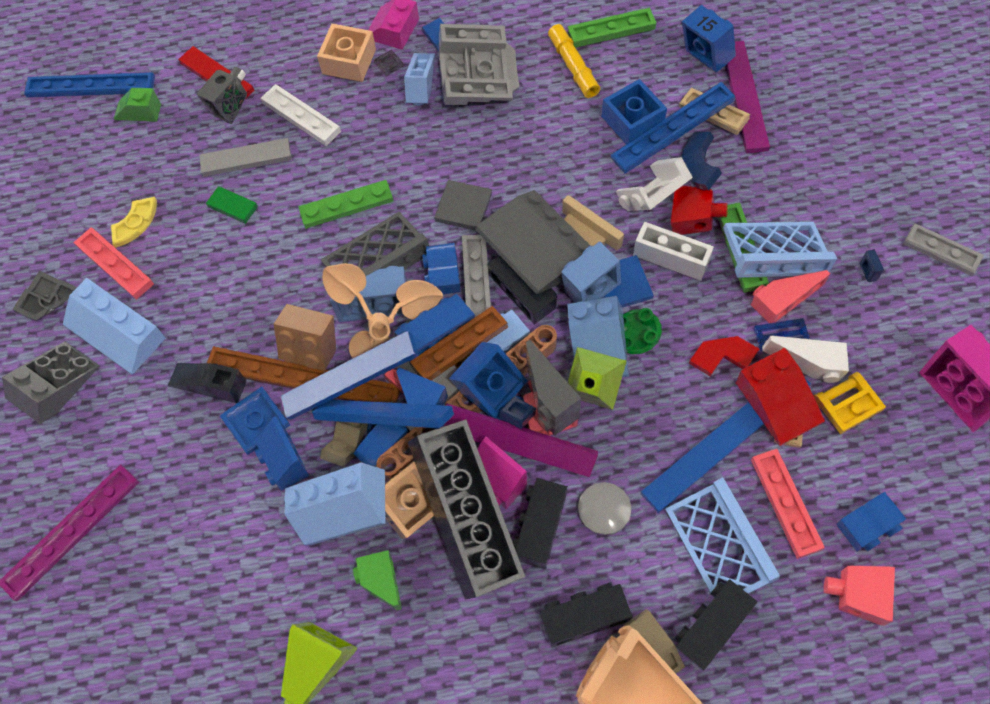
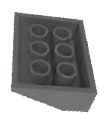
M535 190L517 196L476 225L475 228L536 294L563 283L561 271L568 262L578 259L584 250L590 246Z

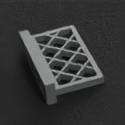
M399 211L325 256L321 261L327 267L331 266L330 262L337 258L343 259L342 264H348L349 260H359L358 267L363 270L365 276L389 266H404V270L423 259L422 255L427 254L426 246H429V243L423 233L419 234ZM400 220L402 223L401 230L390 229L393 223ZM376 234L383 235L381 242L371 241V237ZM388 235L399 236L397 243L387 242ZM404 236L414 237L407 243H402ZM356 246L363 247L361 254H353L351 251ZM369 247L379 248L378 254H367ZM384 248L395 249L388 255H383ZM365 261H375V263L367 268H363Z

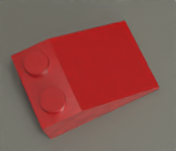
M786 348L740 371L736 381L737 386L779 446L825 422L800 367Z

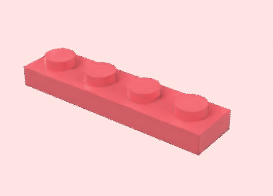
M92 227L73 242L136 300L154 285L148 276Z
M778 449L753 456L751 462L796 558L799 559L822 551L825 547Z

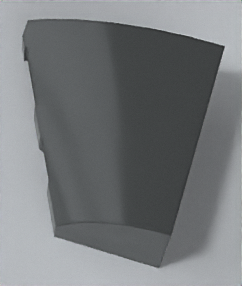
M39 270L29 288L23 291L13 310L17 314L38 321L62 306L77 287Z

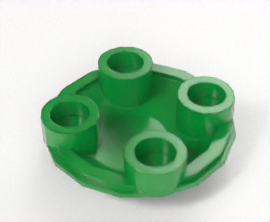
M649 308L631 310L623 314L627 353L632 355L643 354L652 350L662 335V325L658 317Z

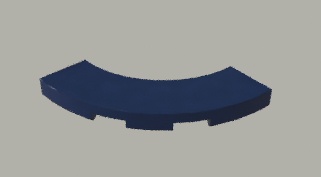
M694 131L686 143L681 157L693 177L689 180L690 183L697 188L710 190L722 174L719 167L711 166L704 160L714 136L711 132Z

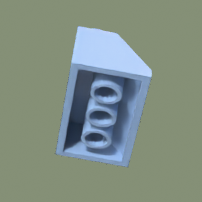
M88 278L69 295L63 325L132 375L166 339L157 326Z
M358 463L285 488L284 514L303 544L306 546L385 524V470L368 464Z

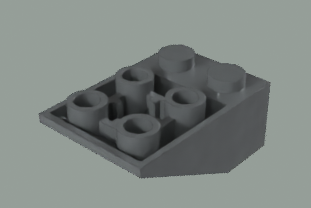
M64 341L3 376L5 399L41 424L57 414L100 365Z

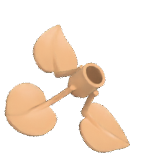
M347 263L327 266L323 269V284L328 295L334 301L345 305L351 303L356 296L369 320V331L356 333L349 342V352L352 358L390 340V323L394 322V317L399 308L402 307V313L407 318L414 320L421 312L437 306L438 302L443 298V293L433 284L421 280H411L403 283L397 289L396 296L400 302L395 305L390 316L387 317L383 313L371 314L363 296L359 293L366 286V276L363 270L356 265Z

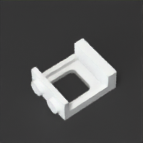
M682 157L658 160L650 165L656 178L645 187L618 189L616 193L619 197L620 205L627 211L651 210L693 178Z

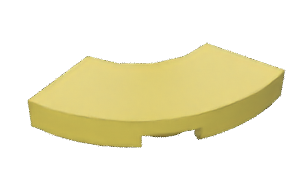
M155 197L132 201L131 210L128 215L120 222L111 225L112 244L115 248L133 241L148 228L156 213L157 200Z

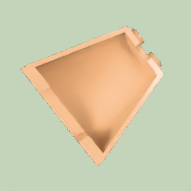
M631 626L620 628L618 633L621 635L618 638L611 636L606 641L589 666L576 693L579 704H703L639 632Z

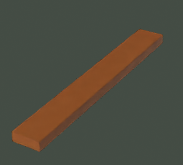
M215 346L212 347L207 363L219 364L239 369L245 379L291 389L330 371H322L296 363ZM372 379L336 398L349 401L397 403L400 390L392 383Z

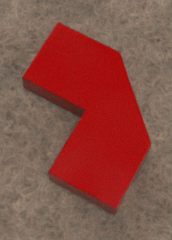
M739 336L704 341L690 359L689 364L711 377L723 358L741 369L748 367L759 352V348Z

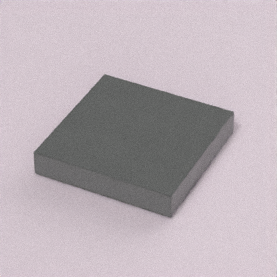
M448 180L434 217L435 222L475 230L476 225L484 220L492 196V189Z

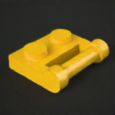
M859 372L849 375L848 380L828 391L813 395L819 409H822L840 435L886 408ZM852 388L858 389V393L835 406L830 402Z

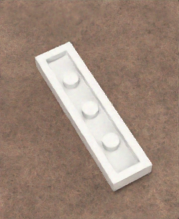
M276 84L261 97L264 105L325 146L341 132L340 126Z

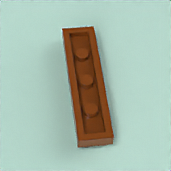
M491 306L410 361L411 367L419 376L432 381L471 354L482 342H488L506 330L508 322Z

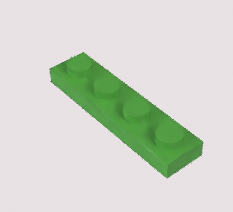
M649 7L568 26V35L573 40V45L576 48L655 30L656 21Z
M383 180L298 207L305 229L394 202L387 180Z
M740 202L728 205L727 217H717L735 268L737 263L723 227L725 223H747ZM739 231L734 232L735 235L742 239L746 237ZM749 238L747 242L755 246L754 240ZM744 248L740 249L742 254L751 253ZM767 277L738 278L743 293L755 291L761 285L767 286L769 284Z

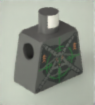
M234 67L230 74L222 70H216L196 95L214 117L232 124L247 96L246 90L241 85V81L246 74L238 67Z

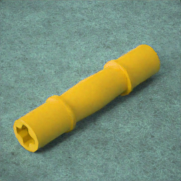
M561 24L552 26L548 31V36L554 44L557 53L561 54L566 66L572 73L574 82L578 84L586 98L596 96L601 88L592 75L591 69L586 66L581 55L574 47L573 40Z

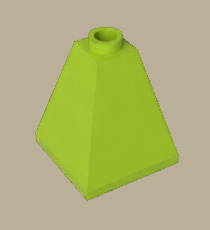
M577 347L568 384L581 397V401L613 410L627 360ZM588 378H592L595 385L590 384Z
M311 622L292 624L289 631L281 697L285 698L284 704H308L353 656L357 647Z

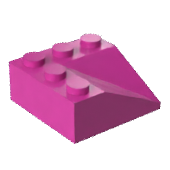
M969 325L946 340L919 373L969 429L975 432L990 420V344L981 332L977 331L972 325Z

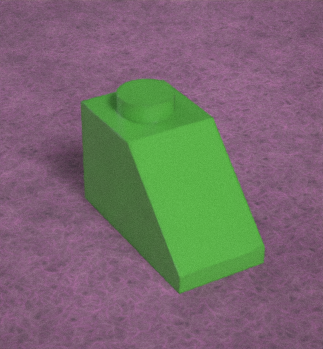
M131 88L119 100L114 120L157 122L161 103L153 88Z
M387 550L356 558L357 567L353 568L356 584L360 583L365 591L393 609L401 610L402 606L390 552Z

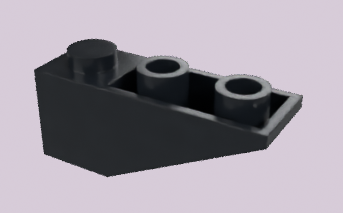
M177 363L168 386L238 403L247 381L239 369L210 363Z

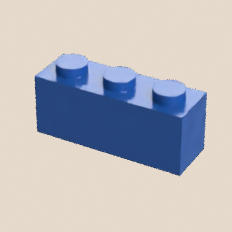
M455 294L450 298H444L434 308L421 312L417 318L409 323L401 324L394 331V335L396 337L406 331L411 332L418 355H421L474 319L475 314Z

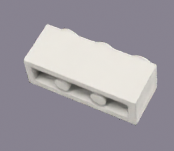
M644 222L635 241L633 256L637 255L638 258L701 281L709 264L714 246Z

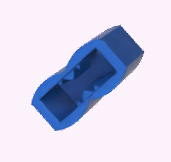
M455 243L426 246L427 254H423L422 258L424 269L428 268L429 274L424 275L425 281L436 286L443 294L461 292Z
M883 492L842 518L836 525L857 552L862 548L868 552L881 543L878 538L884 534H887L890 538L901 531L903 527L900 524L906 518L886 492Z

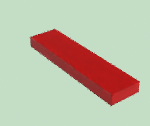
M194 46L178 59L181 65L206 82L216 70L231 73L230 70ZM245 80L241 81V85L247 92V98L255 91L254 87Z

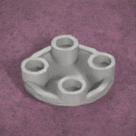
M606 482L593 484L580 496L578 504L579 519L587 528L595 533L614 535L623 529L630 520L632 510L630 499L624 490L615 484Z

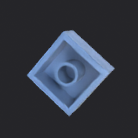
M600 241L594 246L586 248L578 259L568 262L561 271L565 293L574 303L603 298L621 284L620 261Z

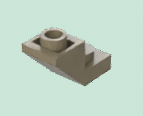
M336 421L333 440L322 449L320 459L342 467L346 466L354 458L353 453L360 445L368 424Z
M648 609L624 624V626H631L636 629L675 673L685 668L675 644Z

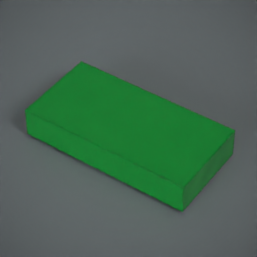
M220 186L216 188L206 202L208 208L244 224L248 222L258 207L256 202Z

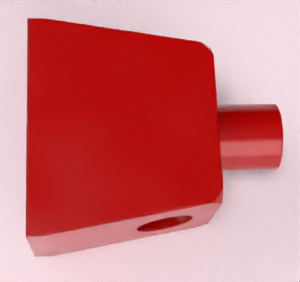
M682 185L674 191L671 215L672 232L684 235L712 230L713 217H727L728 203H714V193L711 189L703 190L693 186Z

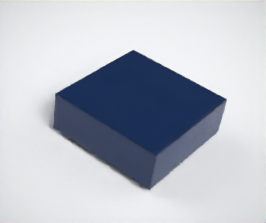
M875 249L866 251L859 264L867 282L870 283L879 279L884 268Z
M513 397L500 411L499 418L522 429L535 415L536 408Z

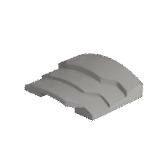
M440 24L439 61L445 105H467L468 102H490V100L512 101V93L517 91L520 85L517 74L516 52L506 42L505 26Z

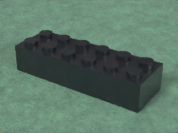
M467 420L418 435L408 442L410 451L465 600L479 597L524 578V571Z

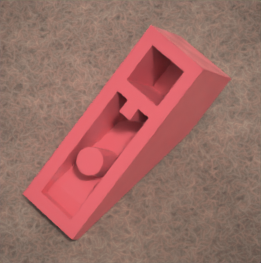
M827 270L774 280L767 286L761 285L753 293L754 298L751 306L772 326L826 283L830 272Z

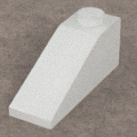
M770 336L762 346L763 351L769 355L786 348L800 367L802 373L813 379L834 383L838 382L849 372L846 343Z

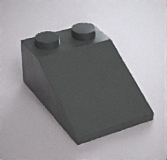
M529 340L526 342L527 367L538 412V422L545 431L550 430L556 436L580 418L581 397L534 343Z

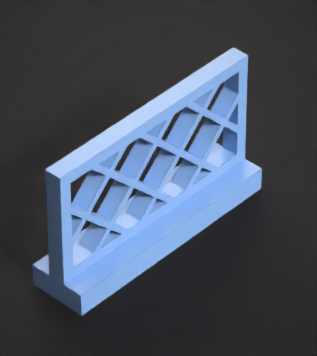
M814 222L725 223L723 227L737 263L734 270L737 278L799 276L825 270L829 272L837 260L834 252L827 251ZM799 230H808L811 238L800 233ZM739 231L746 237L742 239L735 235L734 232ZM755 231H761L767 234L768 237L765 239L756 234ZM777 231H784L791 236L786 238ZM794 237L805 243V246L802 247L791 240ZM750 238L761 244V246L757 248L748 243L747 240ZM773 238L784 245L780 248L769 240ZM786 246H787V247H789L790 249H792V250H794V251H796V252L789 253V252L785 251L784 249H785ZM810 246L818 252H810L807 250V247ZM766 247L774 253H765L762 249ZM744 248L751 253L742 254L740 249Z
M723 477L713 482V485L665 508L710 593L717 586L718 579L726 582L730 579L720 575L724 560L740 565L737 579L731 580L735 584L745 587L743 590L748 594L779 579L778 571ZM710 493L717 502L714 512L698 508L701 498ZM696 501L695 506L689 505ZM683 507L693 510L690 524L678 521L674 512ZM718 508H720L723 515L717 513ZM697 512L712 516L709 530L693 526ZM715 518L728 522L730 525L728 536L712 532ZM682 527L688 528L687 534L684 533ZM691 530L707 534L703 549L690 544L689 536ZM732 531L737 539L731 538ZM710 536L726 540L722 555L706 550ZM729 542L742 546L744 550L742 561L725 556ZM695 551L702 553L700 560ZM705 554L721 559L717 574L706 571L702 566ZM746 555L751 564L745 563ZM743 567L755 570L760 581L752 585L739 582ZM708 575L715 578L714 585Z

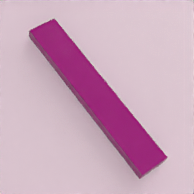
M736 41V57L725 66L731 91L735 95V108L750 114V119L741 129L745 152L769 151L770 144L744 41Z
M448 403L446 404V406H452L454 415L442 427L467 420L475 442L481 443L485 437H488L501 450L583 476L590 477L598 457L597 450L524 427L519 429L508 422Z
M120 464L0 579L1 588L17 602L140 482Z

